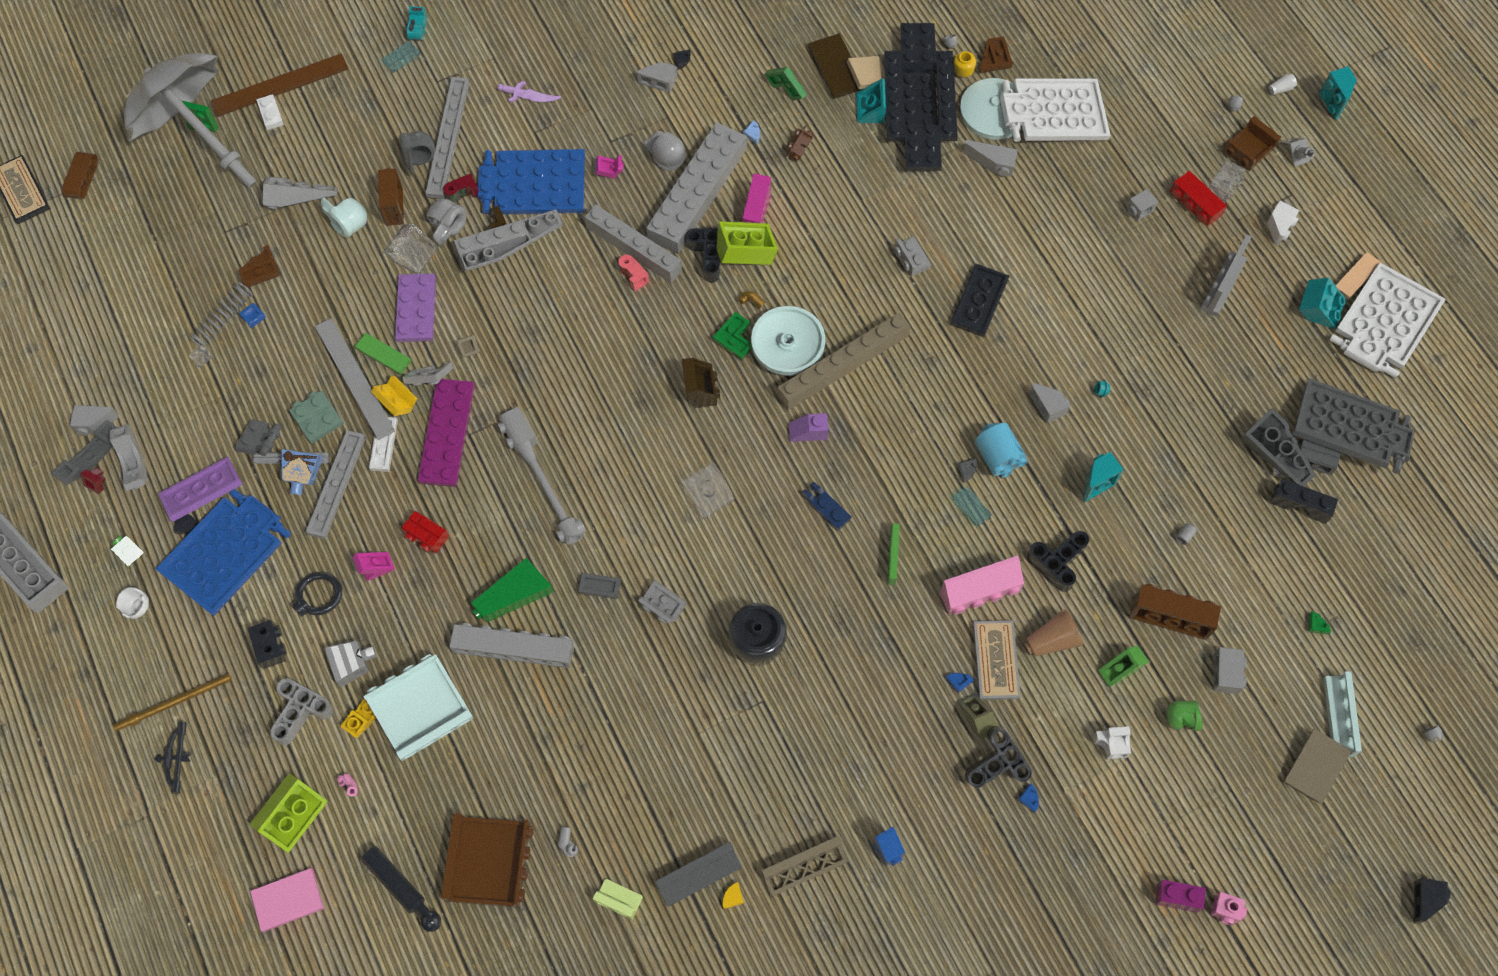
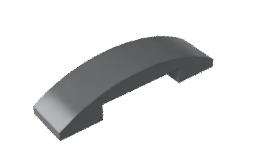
M106 420L94 432L96 437L70 462L64 460L51 474L65 485L81 477L80 474L85 469L90 471L113 447L110 441V430L118 427Z

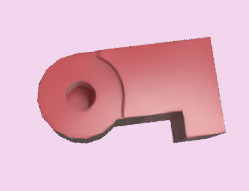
M623 255L619 258L620 272L628 276L630 286L635 292L649 283L648 273L631 255Z

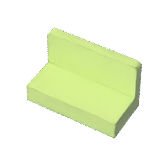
M608 879L604 880L600 891H596L593 897L595 903L633 920L643 899L642 895Z

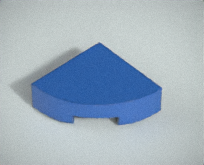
M951 673L945 678L957 693H960L974 682L971 676L962 673Z
M1030 783L1018 801L1033 813L1038 809L1039 797L1036 788Z

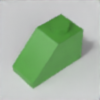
M1139 646L1127 648L1098 671L1109 687L1137 672L1148 664L1149 661Z

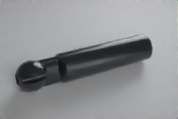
M377 846L369 849L362 856L361 862L409 914L415 913L421 919V926L425 931L434 932L438 930L441 926V916L439 913L429 910L424 905L425 898Z

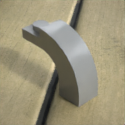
M129 424L110 430V441L119 457L123 470V486L126 491L138 489L145 485V481L148 480L147 469L138 442Z

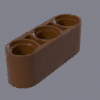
M79 151L75 153L62 187L65 197L78 199L86 197L98 166L96 154Z

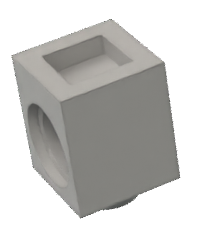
M1146 189L1130 199L1127 210L1131 216L1139 221L1155 211L1158 200Z

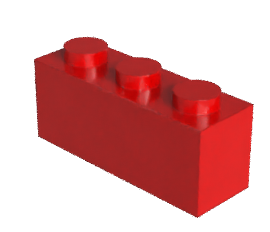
M1190 170L1175 180L1170 190L1172 195L1179 199L1186 209L1197 216L1198 220L1207 227L1219 219L1227 208V205Z

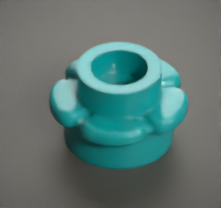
M1105 379L1102 381L1098 380L1094 387L1095 395L1100 396V398L1108 395L1110 384Z

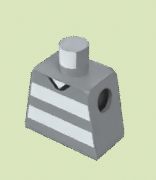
M357 641L325 648L335 681L340 688L366 674L369 671L366 661L377 657L373 646L362 650Z

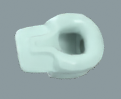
M324 197L321 199L323 212L331 220L332 227L342 237L348 238L365 226L367 212L357 200L348 198L334 207Z

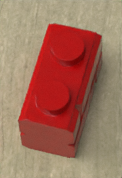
M414 511L409 520L402 526V531L405 534L404 538L411 543L416 541L420 544L419 547L427 553L432 551L436 554L442 547V544L449 538L446 529L417 511Z

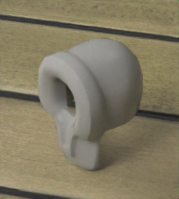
M658 131L644 142L646 148L652 153L654 162L662 170H676L685 161L686 155L683 142L670 132L663 133Z
M445 198L435 201L430 206L426 215L428 221L437 227L433 239L438 243V246H442L449 236H456L460 233L467 218L466 211L461 205H457Z

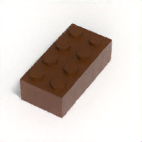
M1142 584L1133 598L1129 619L1207 640L1217 629L1221 606L1216 605L1213 601L1198 600L1192 595L1183 596L1176 594L1175 591L1170 589L1162 590L1152 584Z

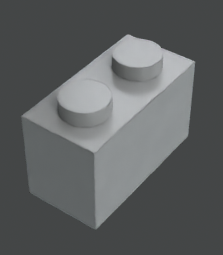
M1219 647L1215 652L1214 691L1239 694L1246 687L1244 669L1247 665V658L1244 657V650Z

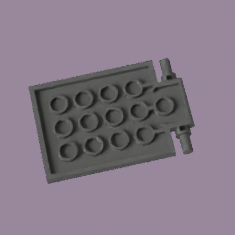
M1309 378L1305 385L1292 435L1385 469L1390 463L1391 456H1393L1392 462L1394 465L1392 472L1399 474L1404 462L1409 461L1415 430L1411 429V416L1405 415L1402 423L1398 424L1400 410Z

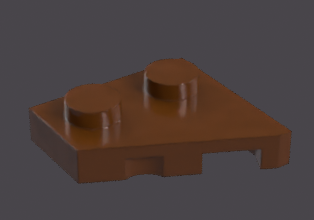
M265 245L263 247L264 251L261 254L253 256L248 264H245L238 270L243 285L247 288L280 276L269 245Z

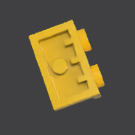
M391 376L387 384L374 386L371 391L394 416L410 413L417 401V397L396 376Z

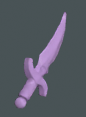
M525 81L518 83L516 87L499 84L497 87L499 91L503 90V92L514 94L512 98H509L510 103L515 102L518 96L522 99H530L536 102H548L561 98V96L547 95L531 89H521L526 85Z

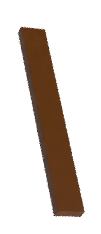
M341 53L213 99L211 102L217 116L220 117L257 103L256 99L272 94L277 96L349 69Z

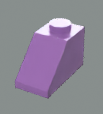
M827 413L807 414L790 422V442L828 440Z

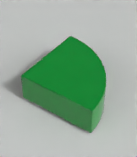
M1313 611L1309 613V632L1329 635L1331 633L1330 626L1321 615Z

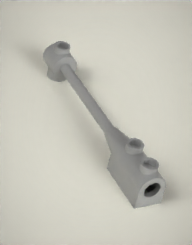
M519 406L505 412L499 418L501 423L497 425L502 434L507 433L509 438L506 439L509 448H515L527 463L530 464L561 521L558 525L559 531L556 532L560 542L565 541L568 545L578 542L583 538V533L586 532V529L580 518L575 520V518L567 517L536 461L537 458L532 446L536 445L537 441Z

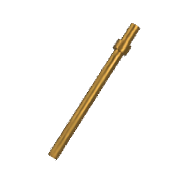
M228 673L138 714L135 712L128 715L126 719L113 724V728L117 732L128 726H136L146 718L232 681L231 675Z

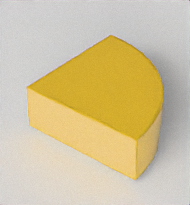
M738 882L731 885L725 892L723 897L724 909L744 904Z

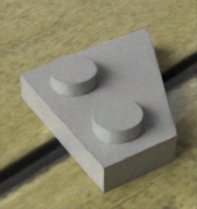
M447 362L439 369H435L433 365L411 370L403 376L404 384H412L413 386L422 383H429V385L437 384L440 382V379L453 369L452 362Z

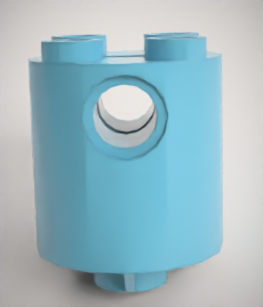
M1007 423L988 424L981 429L980 435L975 439V445L994 476L1001 475L1002 478H1005L1012 474L1013 469L1022 467L1028 462L1026 454Z

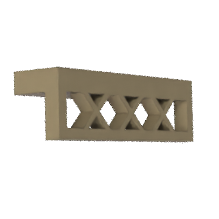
M839 836L762 870V876L771 896L774 897L848 863V859L842 849V842ZM838 849L842 860L836 863L828 861L829 853ZM814 859L823 862L821 870L816 872L808 869L810 861ZM794 868L803 870L802 878L799 880L789 878L791 870ZM777 876L785 879L783 887L774 891L770 879Z

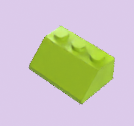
M718 222L717 251L721 263L772 264L778 247L769 224Z
M288 774L249 825L289 853L328 801L302 781Z

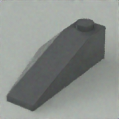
M1273 408L1240 438L1253 452L1290 481L1305 486L1315 476L1308 460L1298 447L1296 438L1292 436L1287 422Z

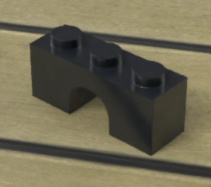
M1282 478L1274 489L1270 504L1289 510L1291 507L1304 508L1309 512L1308 518L1326 524L1334 515L1338 499Z

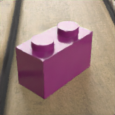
M1162 880L1157 883L1155 905L1198 913L1204 909L1206 888Z

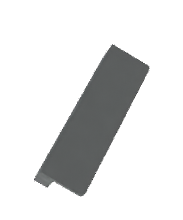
M729 842L655 882L666 905L669 907L741 869L742 866L735 854L732 843Z

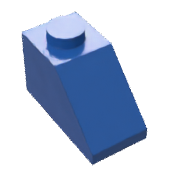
M894 827L875 837L873 847L885 866L889 864L895 866L903 860L902 856H904L905 850Z

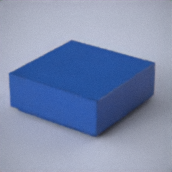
M254 303L239 313L241 318L251 328L266 318L265 314Z

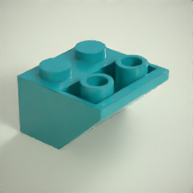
M1349 66L1330 72L1319 92L1321 100L1324 101L1329 113L1332 114L1335 120L1339 119L1357 81Z
M1329 277L1308 280L1299 310L1308 321L1336 329L1341 318L1342 308L1345 305V297Z

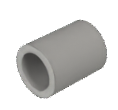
M1186 523L1177 534L1176 540L1182 545H1187L1197 532L1196 528Z

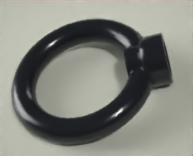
M315 572L309 574L297 585L295 590L296 602L291 606L300 617H303L306 613L316 616L327 614L340 603L342 585L330 573ZM315 580H326L334 587L333 599L323 607L314 608L309 606L303 599L305 587Z

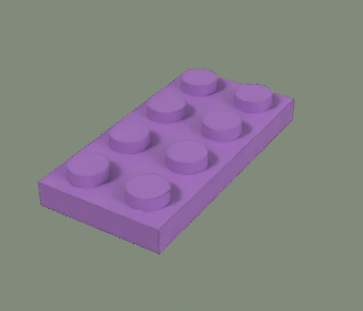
M435 273L399 275L396 342L434 340Z
M226 457L158 494L168 517L173 522L243 484L229 457Z

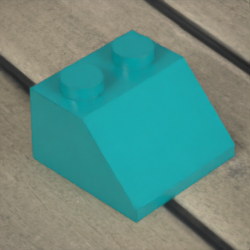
M1111 452L1105 455L1101 453L1093 459L1094 462L1090 466L1083 495L1084 503L1115 486L1124 471Z

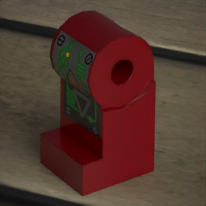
M472 173L454 179L443 187L446 199L454 203L471 194L475 198L479 192Z

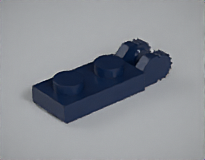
M812 482L810 487L818 495L816 499L806 489L801 492L803 497L811 504V507L836 531H839L852 519V516L815 482Z

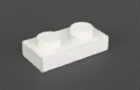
M273 94L256 99L267 130L284 125Z

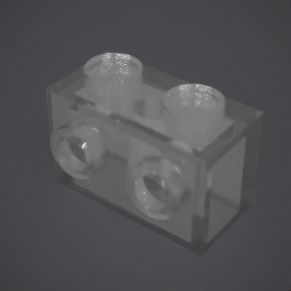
M1226 160L1208 188L1225 203L1228 198L1232 199L1237 191L1235 189L1236 186L1240 187L1245 179L1243 174L1246 169Z

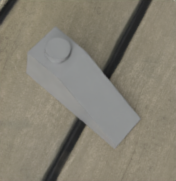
M965 140L963 153L994 174L1012 177L1018 149Z

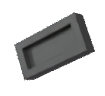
M582 573L578 592L583 595L618 599L621 579Z

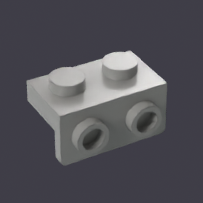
M657 580L653 581L644 597H640L638 600L642 603V607L645 610L656 613L658 615L657 618L664 623L675 622L687 604L684 599Z

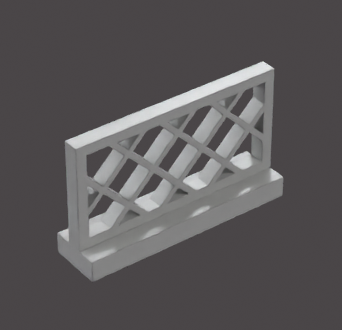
M1246 235L1237 253L1230 251L1201 310L1216 317L1219 315L1248 259L1242 255L1252 236Z

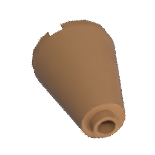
M1064 609L1026 638L1027 643H1025L1029 654L1034 653L1035 656L1080 647L1084 643L1081 635L1078 634L1072 617Z

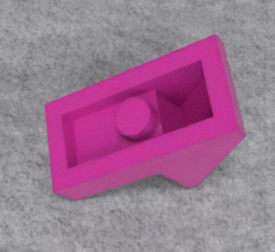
M388 552L356 553L352 557L358 573L364 574L367 581L395 569Z

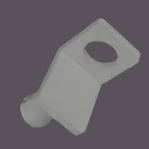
M1295 137L1281 142V145L1290 146L1294 166L1310 162V159L1315 156V152H1311L1315 151V149L1308 147L1307 138Z

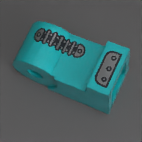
M409 6L408 39L423 40L428 18L425 7Z

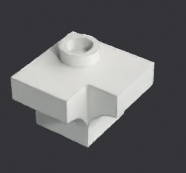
M1129 726L1111 727L1107 731H1097L1093 735L1094 744L1100 745L1105 750L1107 760L1127 758L1131 754Z

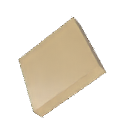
M879 56L848 58L847 64L858 89H864L881 78L885 79L884 66Z

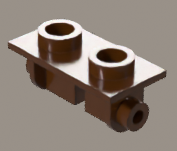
M807 125L802 129L798 128L793 135L795 140L791 141L786 147L787 153L784 158L790 155L791 159L795 162L801 159L806 150L802 146L807 148L813 139V133L805 130Z

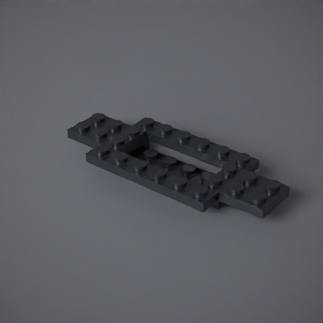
M900 23L901 51H884L887 141H904L906 171H941L940 141H957L958 139L953 51H936L934 23ZM936 82H937V99H936ZM937 101H938V119H937Z

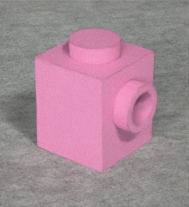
M1219 892L1215 895L1211 916L1221 919L1220 922L1227 925L1236 924L1241 919L1244 920L1247 907H1244L1246 900Z

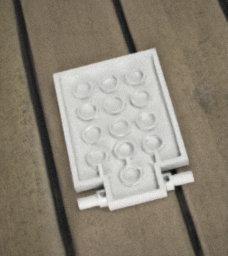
M1015 79L1013 82L1015 93L1010 89L1009 80L1002 81L1003 92L1000 95L1005 125L1009 126L1015 142L1021 140L1020 126L1023 128L1025 141L1109 140L1111 135L1098 79Z
M1379 263L1335 331L1349 340H1343L1333 334L1330 341L1340 346V349L1345 351L1344 355L1375 373L1378 371L1385 372L1397 378L1400 372L1390 367L1389 363L1385 362V360L1402 369L1446 299L1386 265Z

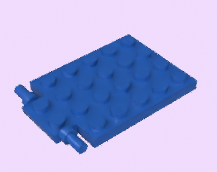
M585 149L497 151L496 166H493L492 151L486 150L483 166H479L478 198L483 203L482 213H489L492 200H495V206L499 205L503 215L543 214L553 210H557L558 213H584Z
M236 489L232 490L230 495L238 501L239 507H236L224 497L156 568L160 574L212 616H215L282 544L269 531L278 532L286 539L291 535V532L283 527V523L279 521L281 519L279 515L253 495L249 497L242 495Z

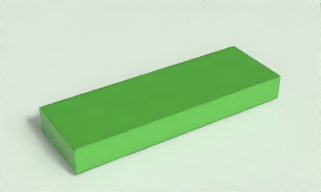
M367 333L364 334L355 346L356 350L399 375L412 362L409 357Z
M895 523L891 526L888 585H895L897 579L900 524Z

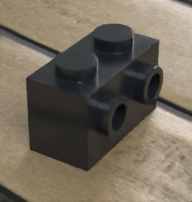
M272 620L248 628L257 664L262 669L286 662L285 654H287L285 644L280 641L282 632L279 625H275Z

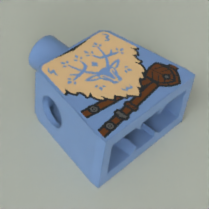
M282 449V480L292 482L290 493L302 495L303 484H314L323 456Z

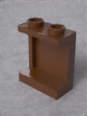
M1253 116L1242 131L1232 140L1228 139L1226 141L1223 151L1250 172L1276 148L1281 136Z

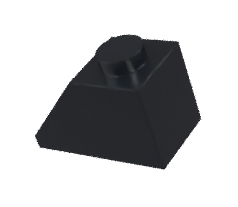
M1420 878L1414 881V924L1427 921L1448 904L1451 895L1450 889H1448V882Z

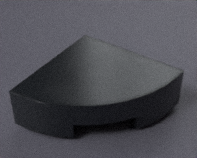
M690 49L674 52L678 70L684 68L690 62Z

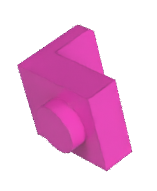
M598 155L596 158L595 174L615 179L623 171L624 163H622V156L618 155L614 160Z

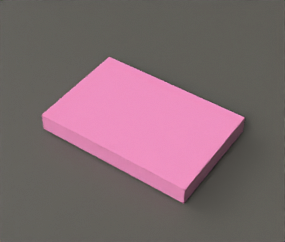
M312 868L250 891L261 932H266L324 909Z

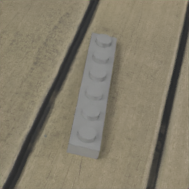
M346 431L307 527V535L326 540L365 442L366 436L364 434Z

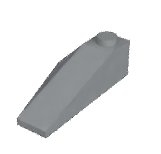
M267 176L263 183V205H267V208L277 209L278 207L337 195L338 187L313 184L312 187L304 181L291 183V179Z

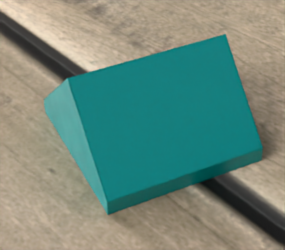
M881 78L856 93L858 123H884L886 112L885 79Z

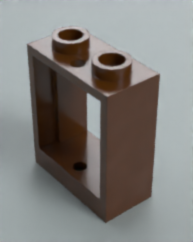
M396 168L378 170L379 208L386 226L404 224L403 187Z

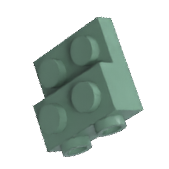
M323 391L310 393L307 400L295 402L292 405V409L289 410L311 444L344 425Z

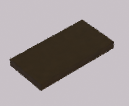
M840 33L808 43V48L833 99L862 90L858 89L848 67V58L852 57Z

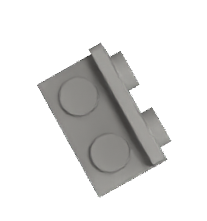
M915 237L903 242L900 238L896 240L894 252L897 257L901 258L905 271H909L911 276L931 268V263Z

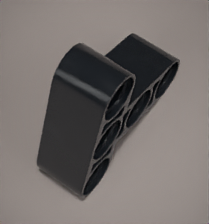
M691 228L686 232L687 248L691 251L703 252L704 279L709 283H714L720 277V257L717 251L718 228Z
M1077 531L1055 551H1052L1043 542H1035L1028 552V560L1058 590L1068 592L1076 582V574L1068 565L1084 552L1089 543V536L1084 531ZM1075 540L1082 541L1083 545H1078ZM1033 551L1041 552L1042 556L1035 555ZM1061 552L1068 553L1070 557H1064ZM1048 564L1054 565L1056 569H1050L1048 567ZM1062 578L1069 579L1070 583H1064Z
M998 726L990 728L987 733V738L994 751L970 766L965 772L966 781L975 788L984 786L1006 770L1020 782H1026L1032 776L1031 767L1008 732ZM997 732H1002V739L999 742H995L994 735ZM1013 749V757L1006 759V751ZM991 761L997 762V767L994 770L988 769ZM1024 766L1025 773L1017 776V769ZM975 772H979V780L976 782H972V774Z

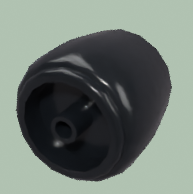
M751 603L741 607L733 615L728 630L729 642L735 654L743 662L752 666H763L771 663L782 652L787 640V625L782 614L774 607L765 603Z

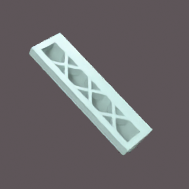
M1344 672L1341 676H1325L1323 680L1331 739L1352 750L1349 757H1355L1362 752L1352 673Z

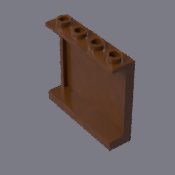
M453 814L441 899L444 902L520 908V902H524L525 889H522L523 881L527 880L528 868H525L526 860H529L531 848L528 847V840L532 839L533 826H530L529 820L525 819V822L472 818L464 817L462 814Z

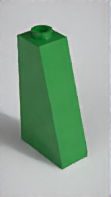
M525 558L471 602L474 608L472 612L479 620L482 618L487 623L550 595L554 591L551 584Z

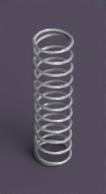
M236 282L237 286H234V288L244 295L246 301L240 299L232 291H229L233 297L240 301L241 306L235 304L227 296H224L227 301L235 306L237 311L230 309L225 303L220 301V304L228 309L232 316L225 314L220 308L215 307L216 310L226 317L227 322L221 320L213 312H210L211 315L222 323L223 327L216 325L211 319L206 317L217 328L218 332L211 330L201 322L212 333L213 337L206 335L202 330L196 328L207 338L209 343L191 333V340L201 348L206 349L205 344H210L209 338L215 339L214 333H220L219 328H224V323H229L228 317L233 318V312L236 313L238 312V307H243L242 302H247V297L253 296L252 292L242 283ZM238 284L246 288L250 294L244 291ZM193 338H195L196 340H198L202 345H200L199 343H197Z

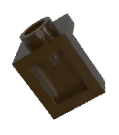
M499 205L493 207L494 215L491 217L494 224L488 226L489 230L507 224Z

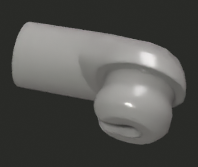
M561 827L558 847L565 856L573 857L577 854L578 848L569 840L571 829Z

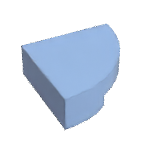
M753 120L743 131V134L757 144L760 140V129Z

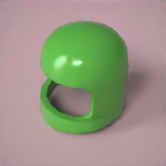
M1171 702L1167 708V721L1170 727L1175 730H1181L1182 727H1190L1192 731H1201L1203 723L1198 702Z

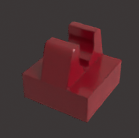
M95 468L91 472L85 469L80 474L83 486L100 494L104 490L102 483L106 479L102 476L104 471L99 468Z

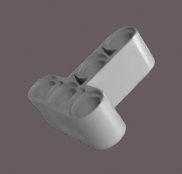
M288 678L282 679L277 684V692L288 701V704L273 725L271 736L280 745H288L293 741L310 714L322 720L328 719L333 714V706L326 698ZM292 686V690L284 694L285 689ZM309 695V699L301 703L302 698ZM325 704L326 708L324 711L318 712V708ZM298 713L296 719L290 720L292 714ZM286 730L285 736L279 738V733Z

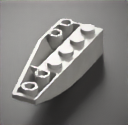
M557 210L549 211L454 240L455 253L461 267L465 271H469L505 259L563 226Z

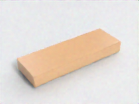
M1366 252L1336 285L1337 289L1345 299L1349 300L1373 274L1378 264L1382 262Z

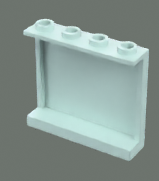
M429 654L420 660V664L415 667L414 665L406 667L403 670V674L398 677L395 675L389 677L384 681L386 684L379 688L378 686L372 687L367 691V695L364 696L401 761L406 760L474 719L436 654L433 656Z

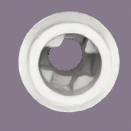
M1293 74L1282 76L1269 86L1270 93L1275 95L1293 90L1297 86L1295 76Z

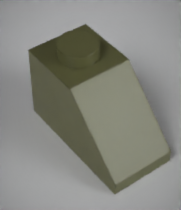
M976 693L958 701L972 731L980 739L986 738L989 729L997 726L993 711Z

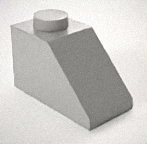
M663 62L640 69L637 72L639 84L667 93H671L678 78L677 67Z
M1036 383L1031 385L1029 394L1047 423L1067 415L1070 402L1066 396H1063L1061 391Z
M74 405L70 427L76 434L87 436L88 434H94L106 420L111 423L118 419V414L112 407Z

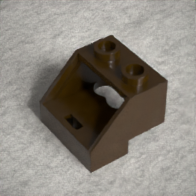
M696 358L682 359L687 401L694 400L695 408L716 406L717 398H720L719 387H715V382L718 381L717 370L713 371L711 363Z

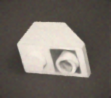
M1279 201L1267 222L1274 243L1278 246L1282 240L1286 241L1291 233L1288 229L1290 227L1294 228L1299 220L1296 216L1300 211L1282 201Z

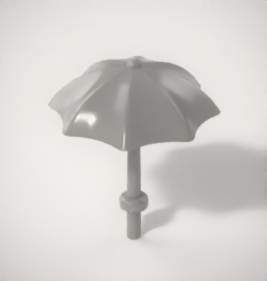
M191 53L160 62L153 68H146L142 78L131 90L125 105L124 122L128 141L130 142L145 133L157 131L179 112L222 159L220 166L224 170L230 168L248 188L255 185L257 181L239 162L241 155L237 151L229 152L182 102L193 103L206 84L219 72L215 67L219 56Z

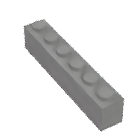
M595 205L585 216L587 229L625 254L631 255L637 262L669 283H672L682 272L681 259L598 205Z
M461 623V625L454 624L450 649L456 654L570 668L574 643L566 636L555 638L545 633L532 635L528 631L516 633L506 628L493 630L489 626H480L478 628L472 627L468 623Z

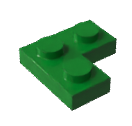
M788 67L770 69L764 74L773 88L784 87L792 100L803 99L807 95L803 86L795 78L793 71Z
M735 312L713 336V341L742 361L752 350L751 343L741 336L750 326V321Z

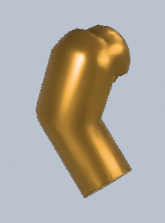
M744 291L738 297V301L741 304L753 302L759 309L766 303L754 291Z

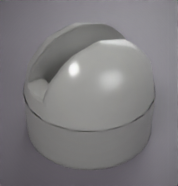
M956 34L943 38L946 47H956L958 43Z
M1231 96L1228 106L1230 110L1238 111L1242 107L1243 98Z
M1439 725L1423 732L1426 738L1436 743L1435 737H1438L1439 740L1443 738Z

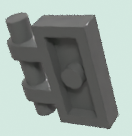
M251 419L235 446L236 451L255 455L257 450H260L259 454L266 456L272 450L274 440L280 436L281 425L275 424L273 428H270L267 422Z

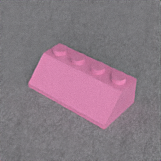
M1015 556L944 580L940 595L948 614H961L967 608H978L984 605V602L990 600L991 602H996L1002 599V596L1008 594L1013 596L1020 593L1024 580L1019 557Z

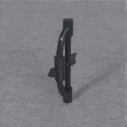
M179 722L178 728L171 734L164 751V757L158 755L154 758L158 763L163 761L166 782L172 788V794H180L181 762H191L189 759L191 753H182L184 736L186 735V722ZM179 735L177 756H173L172 746L176 736ZM172 760H176L175 778L172 781L170 769Z

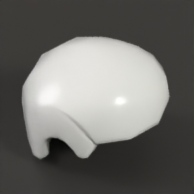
M128 587L118 595L116 608L122 612L123 616L129 619H137L144 615L149 608V599L143 591L134 587Z

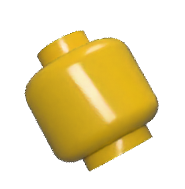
M968 51L957 53L954 58V73L960 77H969L974 73L976 57Z

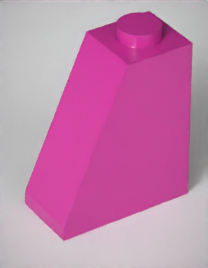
M754 173L743 215V222L763 223L771 199V177Z

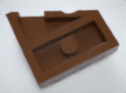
M1004 36L987 39L979 72L985 73L1012 68L1013 63Z

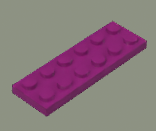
M440 379V382L435 387L418 482L419 484L457 487L475 383L472 381Z

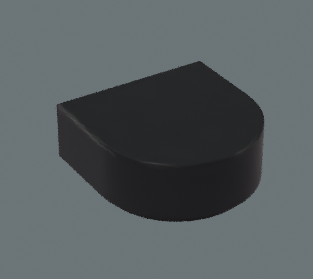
M189 514L177 519L174 533L189 534L197 526L196 520Z

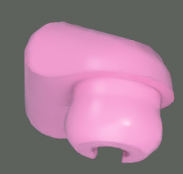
M344 773V775L337 777L340 787L347 786V794L352 797L357 794V784L349 774Z

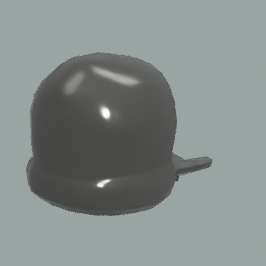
M414 131L408 134L401 133L399 135L403 162L411 170L412 174H415L414 165L425 164L433 159L435 154L433 139L423 131Z

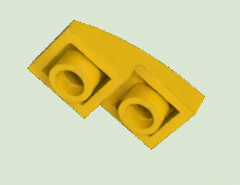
M365 698L355 711H351L340 726L355 738H358L376 719Z

